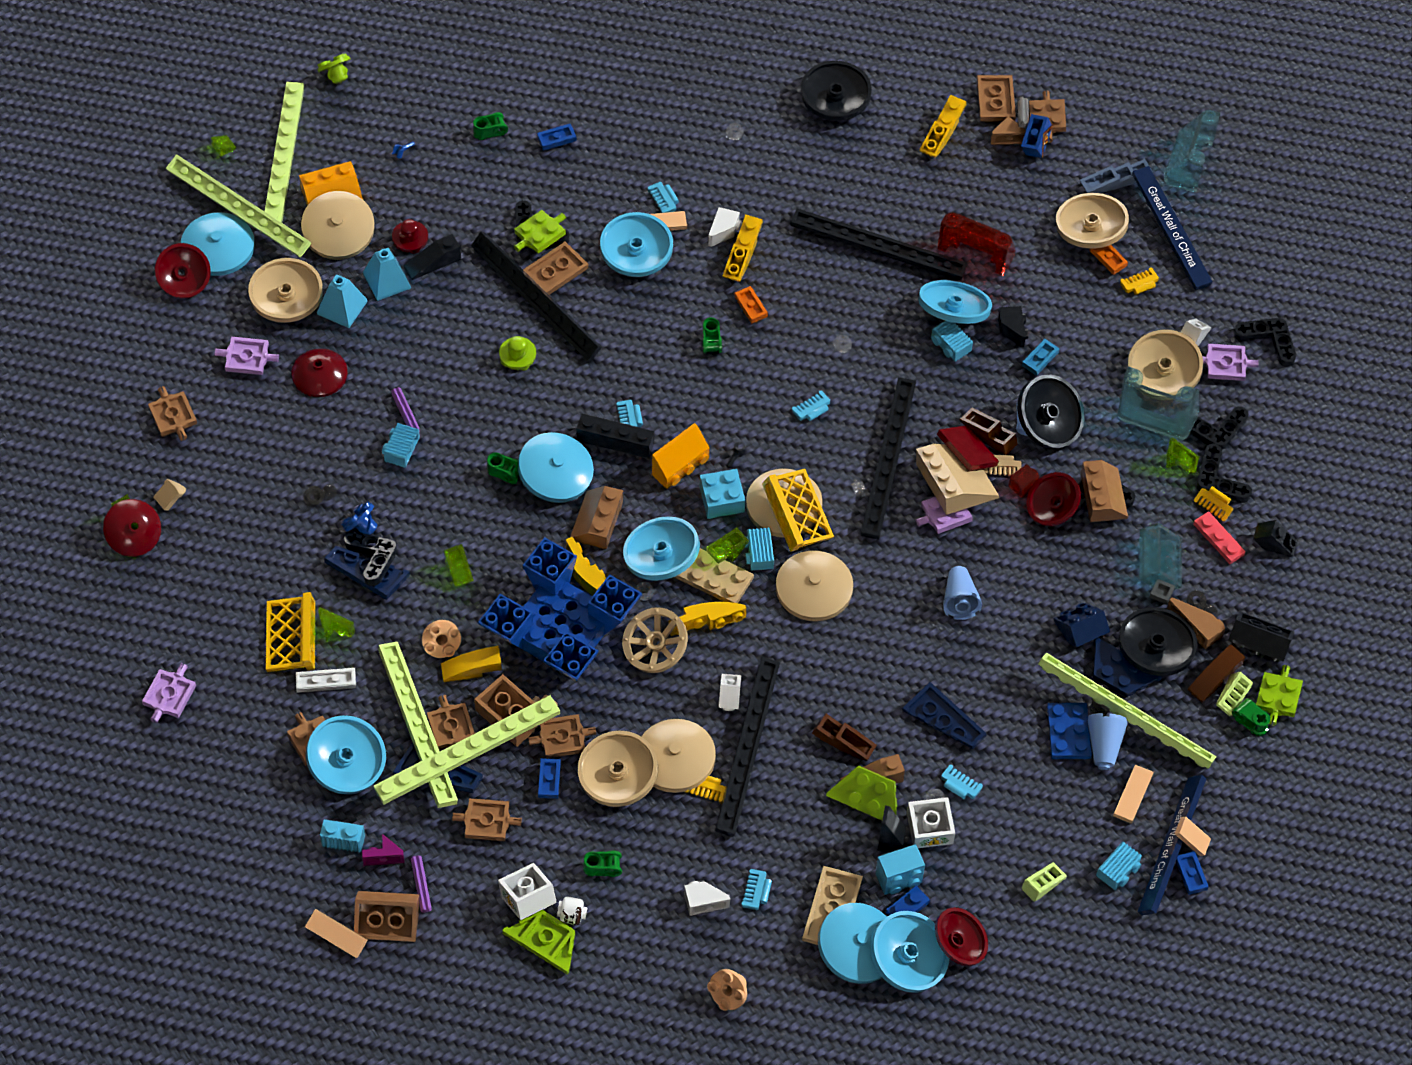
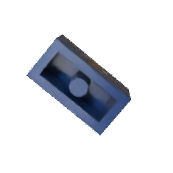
M1031 114L1021 144V148L1026 155L1043 158L1053 127L1048 117Z

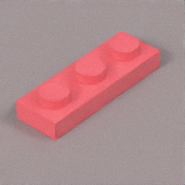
M1209 511L1194 520L1193 525L1229 564L1245 555L1246 551Z

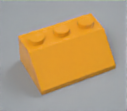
M351 161L299 175L301 191L307 206L316 197L332 191L349 192L363 199L357 175Z
M695 423L652 454V476L666 489L678 484L681 478L685 475H690L697 466L706 463L709 459L710 447Z

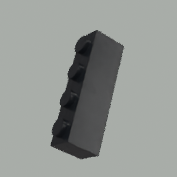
M581 414L576 428L577 441L648 459L654 445V431L586 414Z

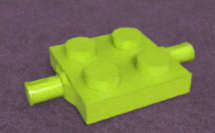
M541 210L514 229L515 234L521 239L518 244L514 245L515 250L519 252L524 247H529L539 254L566 235L565 229L559 225L560 222L566 219L565 214L560 213L555 218H552Z
M1286 665L1282 666L1280 675L1264 672L1256 702L1258 707L1270 714L1269 724L1271 725L1273 720V726L1277 724L1278 716L1295 717L1303 680L1288 677L1290 670L1288 665L1286 672Z

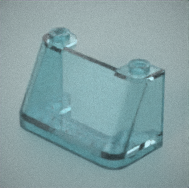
M1205 110L1180 129L1164 174V180L1167 184L1197 192L1205 155L1193 148L1201 150L1203 145L1207 143L1211 146L1213 145L1220 112Z
M1128 366L1124 375L1118 408L1120 420L1176 440L1187 438L1199 414V389L1185 386L1180 388L1177 395L1174 396L1141 385L1143 382L1142 372Z

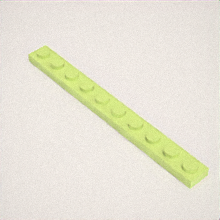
M286 82L264 211L281 223L283 221L305 88L304 83Z
M176 154L166 167L168 172L301 258L311 245L309 240Z
M398 642L381 644L378 647V651L421 762L440 751ZM448 772L428 782L437 808L457 805L458 799Z
M1046 653L1038 663L1045 672L1058 676L1060 681L1065 684H1071L1081 694L1089 695L1094 702L1107 706L1112 713L1126 717L1130 724L1138 725L1150 736H1156L1164 745L1172 746L1182 756L1195 760V763L1200 767L1209 769L1216 756L1050 654Z
M551 695L385 779L374 785V790L383 805L550 720L560 714V709Z

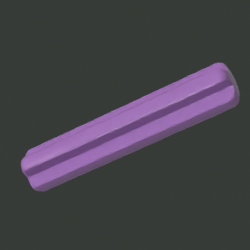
M401 388L392 389V396L405 424L420 429Z
M419 855L413 856L411 863L417 894H419L420 910L422 913L430 912L432 909L422 857Z

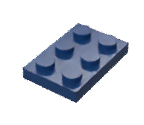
M1048 703L1047 715L1051 759H1091L1087 703Z

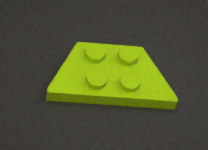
M857 766L826 793V796L879 820L883 819L885 805L890 806L897 815L896 782L861 766Z
M541 910L530 917L519 920V923L509 928L507 926L502 930V933L565 974H569L575 939V930L546 911Z

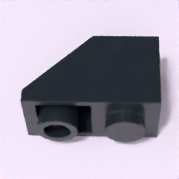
M1021 306L999 307L998 324L1000 333L1018 346L1024 347L1025 340L1028 339V328L1024 327V324H1026V314L1022 313Z
M1277 520L1258 523L1253 538L1264 550L1294 557L1298 541Z

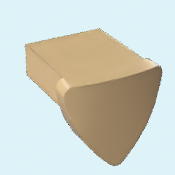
M166 479L153 498L164 510L169 511L179 497H182L186 492V488L175 481Z

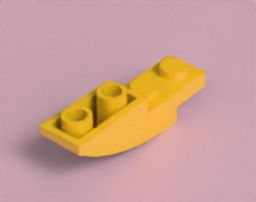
M953 95L949 96L937 121H934L919 150L920 152L934 158L939 155L959 123V118L966 106L965 100Z
M745 214L735 244H733L722 275L724 278L738 282L741 281L756 247L763 219Z
M572 536L566 539V550L577 555L572 576L584 590L593 596L605 581V574L602 569H598L596 564L590 565L587 557H583L580 543H576Z
M732 602L701 603L683 608V616L679 618L683 621L687 631L701 628L705 624L708 625L710 630L720 629L726 624L737 623L746 618V606ZM677 626L670 633L671 636L679 635Z

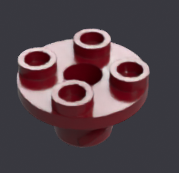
M412 219L404 220L393 229V245L401 251L416 254L427 244L428 230L420 222Z

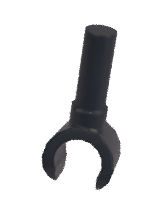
M739 442L735 443L733 455L726 465L728 468L732 466L738 457L744 455L745 445L742 449H738Z

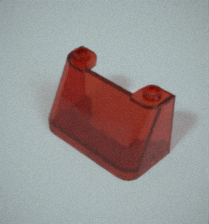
M954 212L946 214L941 222L937 249L946 252L947 248L951 246L958 249L961 243L993 255L990 263H995V273L1004 276L1016 252V247L1010 235Z

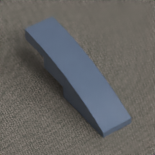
M1143 159L1132 165L1127 162L1116 168L1109 166L1080 179V183L1086 193H1103L1136 183L1132 172L1149 165Z

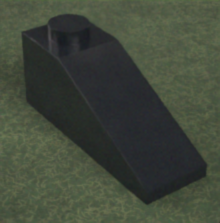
M450 234L434 241L408 261L404 268L410 278L414 280L461 260V247L454 235Z
M885 805L878 850L894 852L907 847L909 836L905 835L906 827L890 806Z

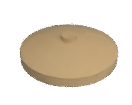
M345 191L327 192L316 197L304 210L301 220L302 235L311 242L309 248L316 254L333 260L348 259L361 253L371 242L375 228L373 213L368 204L357 195Z
M1085 193L1074 196L1065 201L1059 207L1056 214V228L1060 236L1068 243L1082 248L1092 249L1112 245L1125 235L1129 225V215L1126 207L1116 198L1101 193Z
M280 258L265 263L255 271L250 279L248 292L250 302L258 314L271 321L287 323L307 317L319 306L323 296V285L317 270L307 262L295 258Z
M1157 330L1144 335L1133 345L1128 358V372L1134 385L1144 394L1158 399H1174L1187 394L1197 385L1203 370V357L1197 344L1187 335L1174 330Z
M775 469L768 471L756 478L747 492L746 509L749 518L757 528L769 527L772 536L784 537L762 483L770 475L775 474L778 476L796 470ZM802 476L795 477L794 481L803 486ZM809 477L822 507V495L820 489L817 486V484ZM783 480L778 481L780 487L787 490L789 483ZM791 486L789 492L799 496L801 490ZM803 492L801 498L811 502L810 495ZM787 496V503L794 507L796 500ZM799 502L797 509L806 513L808 507ZM812 509L810 510L809 516L818 519V513ZM795 513L793 516L795 521L801 524L803 517ZM807 519L804 524L809 529L815 525Z
M805 551L790 557L781 566L776 578V593L781 605L795 617L807 621H824L837 616L848 606L853 593V579L848 567L836 556L822 551Z
M684 719L661 721L651 726L641 736L652 746L656 754L658 775L653 787L672 793L692 790L703 783L714 769L716 760L714 742L708 732L694 722Z
M611 731L596 737L584 748L578 762V777L585 793L594 801L611 807L627 806L642 799L652 789L658 775V762L652 746L643 737L628 731Z

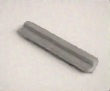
M1022 96L1018 101V124L1020 128L1026 129L1029 123L1028 98H1023Z

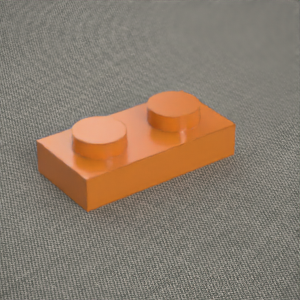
M1112 245L1102 248H1090V252L1113 275L1128 265V261Z
M751 286L735 292L734 297L751 324L768 317L767 310Z

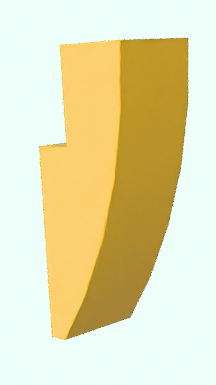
M499 646L471 651L441 663L443 682L483 677L482 673L502 670Z

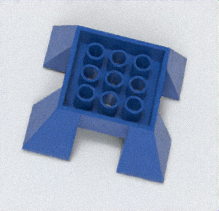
M544 537L523 564V569L536 590L524 606L499 594L478 621V624L577 681L598 654L599 650L595 649L596 645L605 634L623 621L642 596V593L610 574L593 596L570 584L577 555Z

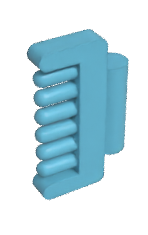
M658 182L648 186V192H650L662 213L676 211V204L679 203V200L669 184L663 186L662 182Z
M819 391V395L812 396L811 399L804 401V404L800 403V406H793L792 412L800 421L805 418L811 421L829 410L827 405L830 404V399L823 391Z
M632 400L616 403L621 423L636 427L643 426L639 405H633Z
M949 765L941 776V779L945 781L944 787L962 799H965L966 796L974 799L983 787V784H978L973 779L969 781L970 778L968 776L965 778V774L961 775L960 771L957 772V769H953V765Z
M750 869L749 880H747L749 884L746 885L747 889H745L747 893L744 894L748 898H743L742 907L758 910L760 903L767 904L772 881L766 879L767 873L765 871Z

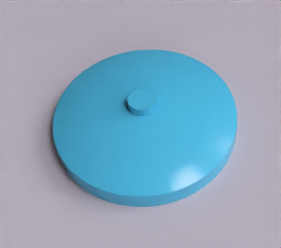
M222 212L206 214L195 219L185 229L181 238V243L196 246L206 255L210 264V276H222L238 271L251 259L255 248L254 235L250 226L236 215Z
M641 212L626 213L614 218L606 225L600 238V250L604 261L614 271L631 277L648 276L661 270L670 260L673 252V237L667 225L659 218Z
M937 280L926 283L921 287L918 297L920 306L926 312L939 319L953 323L971 324L981 322L989 317L992 308L991 299L983 291L958 281Z
M550 432L533 437L524 445L518 458V473L522 483L532 494L549 502L561 503L578 498L587 490L593 477V462L589 452L579 441L565 434Z
M659 517L646 521L631 532L625 541L623 556L628 569L639 578L652 581L665 580L681 574L693 564L699 554L700 541L695 528L689 522L677 517Z
M335 716L323 721L311 734L306 746V762L312 776L326 789L339 794H356L368 789L378 780L385 767L386 750L381 736L369 723L353 716Z
M848 903L831 911L822 922L818 933V948L826 966L841 979L852 983L866 984L881 979L882 976L873 963L870 948L873 932L877 925L886 918V915L878 909L863 903Z
M913 911L895 912L882 920L873 932L870 948L872 960L879 974L891 986L905 992H922L936 985L944 977L948 969L949 958L944 954L937 942L935 923L928 917Z

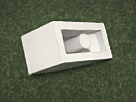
M718 208L709 233L708 246H715L735 236L736 230L739 231L742 220H739L740 212Z
M1197 319L1186 321L1180 333L1190 337L1199 346L1211 327Z
M721 675L719 708H723L725 711L739 709L741 675Z
M693 881L688 885H684V895L690 916L730 907L729 895L705 881Z

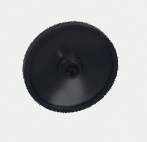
M826 61L815 65L808 70L801 83V98L805 106L813 114L827 120L842 121L854 118L867 108L871 99L872 87L868 76L859 67L844 61Z
M1048 374L1030 380L1022 388L1017 403L1018 417L1023 430L1033 442L1047 449H1060L1072 444L1079 437L1084 426V407L1079 394L1069 382L1059 376Z
M1148 607L1133 612L1124 620L1119 632V647L1125 659L1136 669L1150 675L1169 676L1183 671L1191 664L1197 650V637L1192 626L1179 614L1164 608Z

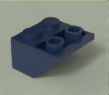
M1087 603L1078 604L1075 609L1063 611L1059 616L1053 618L1067 642L1076 647L1110 632L1104 611Z

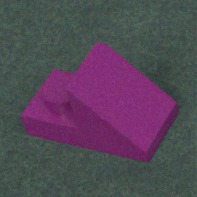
M383 834V848L370 847L367 850H362L364 866L404 863L403 850Z

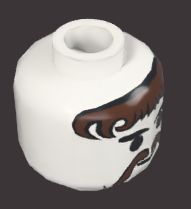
M565 897L563 901H559L557 917H560V921L565 924L579 925L581 919H586L588 907H584L582 899Z

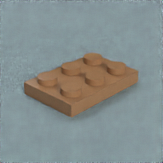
M977 75L980 121H1004L1007 117L1015 121L1016 112L1012 75Z
M563 242L523 270L550 295L589 267L588 263L571 246Z

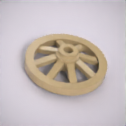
M650 608L644 610L628 623L622 639L624 654L634 667L643 672L658 673L673 667L683 656L688 642L687 629L683 621L668 609ZM661 616L671 619V622L662 633ZM654 617V631L651 632L643 621ZM675 626H677L679 637L666 639ZM637 627L647 635L646 639L632 637ZM631 644L645 645L647 647L633 655ZM678 644L673 654L666 648L667 645ZM652 652L649 664L638 661ZM659 652H662L668 659L657 664Z

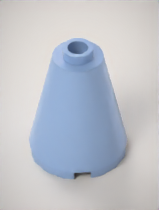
M955 566L950 569L948 574L943 610L947 616L951 615L956 620L973 618L978 610L980 612L982 609L981 598L968 570L962 566Z
M1103 713L1091 714L1088 716V727L1094 764L1098 766V769L1110 770V767L1115 765L1127 727V718L1110 713L1109 717H1103Z

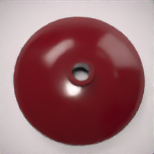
M173 244L164 249L156 260L155 277L157 283L163 291L173 297H193L206 287L210 279L211 270L206 255L199 248L191 244ZM178 270H183L185 274L183 276L179 275Z
M313 349L303 353L296 359L291 375L294 385L302 393L312 397H325L336 393L343 387L347 380L348 369L345 360L338 353L329 349Z
M1053 472L1044 475L1033 484L1028 493L1026 506L1029 515L1034 521L1044 526H1056L1064 523L1076 512L1081 499L1080 487L1066 473Z
M126 499L112 506L105 515L103 521L104 538L115 552L123 556H141L152 550L159 541L161 521L157 512L148 503L137 499ZM132 523L137 524L136 530L131 528Z
M954 907L946 909L938 916L935 923V935L941 950L948 958L963 966L976 965L985 958L988 951L987 934L980 921L973 914L962 908Z

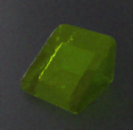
M227 135L211 137L212 146L221 157L236 149V146Z

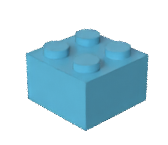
M737 469L700 475L699 488L707 519L745 512V497Z
M915 844L878 856L876 877L884 895L889 893L896 894L904 888H914L922 883L925 863L917 845Z

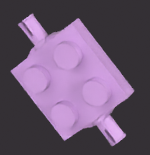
M231 337L227 350L215 349V356L226 357V372L263 375L264 366L267 361L278 362L279 354H268V340Z
M1208 344L1206 357L1202 356L1203 364H1206L1207 378L1245 381L1246 368H1258L1259 360L1247 359L1245 346Z
M933 497L921 502V507L926 516L916 519L918 527L929 523L934 527L937 534L972 522L973 517L968 508L946 515L937 498Z
M181 663L176 673L159 669L142 700L144 706L155 710L150 718L152 722L158 723L162 714L180 717L196 687L194 681L188 680L183 676L188 668L187 665Z

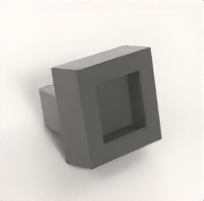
M1157 579L1149 598L1167 605L1175 586Z

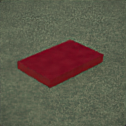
M967 425L939 429L938 437L968 471L996 467L999 460Z

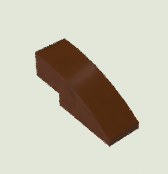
M973 407L960 418V421L967 425L978 438L1004 455H1007L1018 445L1016 433L1003 428L999 420Z
M1230 644L1197 677L1188 688V691L1200 702H1204L1228 681L1232 673L1243 665L1245 656Z
M827 713L820 718L812 731L813 735L829 745L864 761H868L877 746L847 723L841 724Z

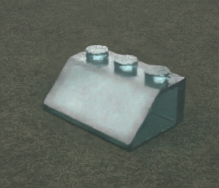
M1160 523L1140 529V580L1151 587H1154L1157 579L1174 585L1176 589L1182 588L1181 538Z

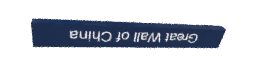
M1147 166L1133 171V178L1195 291L1212 285L1213 281L1150 167Z
M1203 775L1188 777L1137 911L1142 916L1157 913L1183 843L1175 835V831L1181 817L1186 816L1189 820L1192 819L1207 779Z

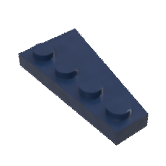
M335 546L324 558V563L385 600L410 576V571L405 569L401 571L395 569V566L390 565L380 584L369 586L365 583L363 573L371 560L370 557L363 558L359 556V553Z
M931 682L902 708L903 712L971 749H974L987 736L984 730Z
M413 742L396 766L393 775L420 762ZM460 765L448 772L454 790L474 793L483 779V774L464 765Z

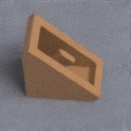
M1007 117L992 131L991 145L1022 144L1026 129L1020 128L1017 122Z

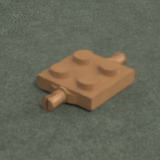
M1043 91V100L1029 101L1030 116L1034 114L1049 118L1053 125L1049 136V143L1053 141V133L1066 132L1065 99L1051 100L1050 92L1047 91L1046 96V91Z
M162 386V389L161 387L158 388L161 398L148 404L161 437L177 432L181 441H183V438L186 440L187 435L184 429L197 424L194 413L184 391L168 395L166 388Z
M442 695L438 697L441 704L439 709L427 712V718L439 750L450 747L475 734L466 704L449 705L446 695H443V699Z
M300 712L295 715L300 725L288 730L287 736L306 766L307 742L315 728L325 721V718L322 715L311 721H306L303 713Z
M579 714L551 718L540 724L541 731L539 736L528 737L529 745L541 743L546 759L579 754L585 748V736L596 735V728H583L580 723Z
M469 798L466 812H453L452 821L465 822V838L505 841L509 825L521 826L522 818L510 817L509 801Z

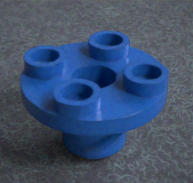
M367 501L364 505L360 504L354 510L355 514L351 518L347 517L341 523L343 529L348 532L353 528H357L363 534L371 535L374 533L378 526L370 514L374 505Z

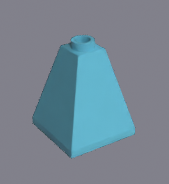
M386 248L375 252L365 267L363 275L376 300L379 301L411 289V285L390 249Z
M336 274L327 288L317 315L350 328L366 305L367 299L350 280Z

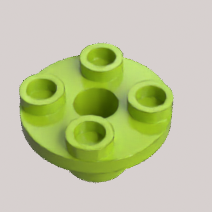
M347 54L334 57L333 62L329 60L317 64V71L320 73L327 70V76L334 84L342 83L348 78V69L343 63L351 60V58Z
M520 336L507 339L499 349L501 364L514 370H527L536 359L535 345L529 339Z

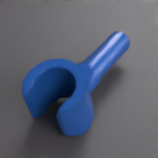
M412 141L403 146L396 144L392 154H397V158H402L403 152L414 146L415 143Z

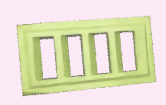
M1242 672L1231 674L1216 705L1228 716H1232V711L1242 702L1253 682Z
M1053 862L1025 879L1022 890L1035 902L1065 880L1067 875Z

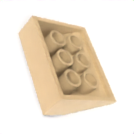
M931 444L916 449V465L946 515L999 498L997 491L984 470L968 471L945 444Z

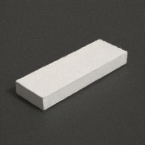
M355 668L296 672L297 693L356 688Z

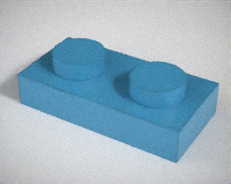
M1044 339L1022 362V366L1037 376L1059 353L1060 348Z

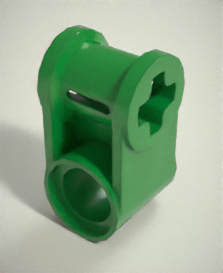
M496 112L476 117L473 121L474 137L484 140L505 135L509 129L503 121V114Z
M707 318L703 322V354L714 351L722 353L719 321L715 318Z
M492 453L487 458V472L493 477L516 484L519 475L518 460L500 453Z
M1246 698L1232 711L1234 719L1244 725L1254 735L1263 736L1267 733L1270 716L1251 699Z
M619 851L588 852L584 856L583 871L586 875L592 877L620 876L622 874V869L620 868L622 854ZM595 862L597 865L591 866L588 863Z

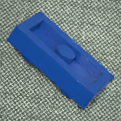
M571 123L537 133V138L543 151L577 141Z
M541 758L538 798L558 799L561 759Z
M1195 851L1178 855L1176 864L1188 895L1207 891L1209 886Z
M916 885L887 908L886 914L889 916L899 911L918 913L930 903V899Z

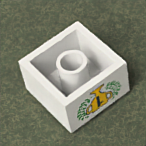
M948 797L908 802L907 817L913 845L916 844L917 848H925L954 843L955 829Z
M534 863L498 880L502 899L520 920L557 903L553 884Z

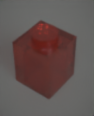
M1026 464L1010 476L1008 486L1022 498L1029 493L1031 487L1040 476L1034 468Z

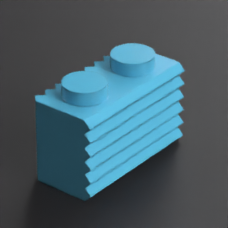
M944 321L932 329L931 339L936 346L939 345L946 357H951L955 362L972 351L973 341L956 323Z
M397 423L396 427L390 431V440L383 446L382 454H384V461L406 468L420 438L419 429Z
M770 528L748 529L747 536L743 537L744 548H748V553L745 554L746 565L750 564L751 571L774 569Z
M324 819L320 832L321 844L323 847L326 846L331 849L334 847L339 850L346 849L351 852L354 850V852L358 851L360 853L362 852L365 839L364 825Z
M1122 841L1098 868L1096 876L1114 890H1117L1119 886L1124 887L1129 880L1128 876L1131 872L1135 874L1141 867L1140 860L1142 855Z

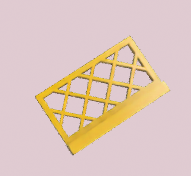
M806 469L778 476L774 474L765 479L762 483L790 552L796 551L800 547L826 541L834 537ZM796 476H802L803 486L794 481ZM783 480L789 483L787 490L780 487L778 481ZM791 486L801 490L799 496L789 492ZM803 492L810 495L811 502L801 498ZM787 496L796 500L794 507L787 503ZM799 502L808 507L806 513L797 509ZM811 509L818 513V519L809 516ZM795 513L803 517L801 524L795 521L793 517ZM806 519L815 524L813 530L804 526ZM818 526L823 528L827 535L822 536L816 532ZM802 530L811 535L809 540L803 541L801 536Z
M311 592L303 593V597L267 601L266 671L272 672L306 667L307 671L315 670V600ZM301 603V608L296 613L290 610L294 604ZM281 606L283 608L277 615L272 613V607ZM286 612H289L293 616L285 623L280 618ZM295 619H298L301 624L294 630L289 625ZM278 621L283 626L277 632H274L272 626ZM286 629H289L292 633L285 640L280 635ZM295 636H298L300 642L294 647L289 642ZM278 638L283 643L275 650L271 644ZM287 645L292 650L284 657L279 652ZM295 653L299 654L300 662L292 663L289 661ZM276 655L283 659L279 664L271 665V661Z

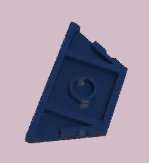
M1100 638L1096 639L1093 679L1125 697H1129L1135 694L1136 691L1148 687V684L1156 680L1157 682L1161 680L1162 676L1150 675L1136 669L1125 659L1121 650Z

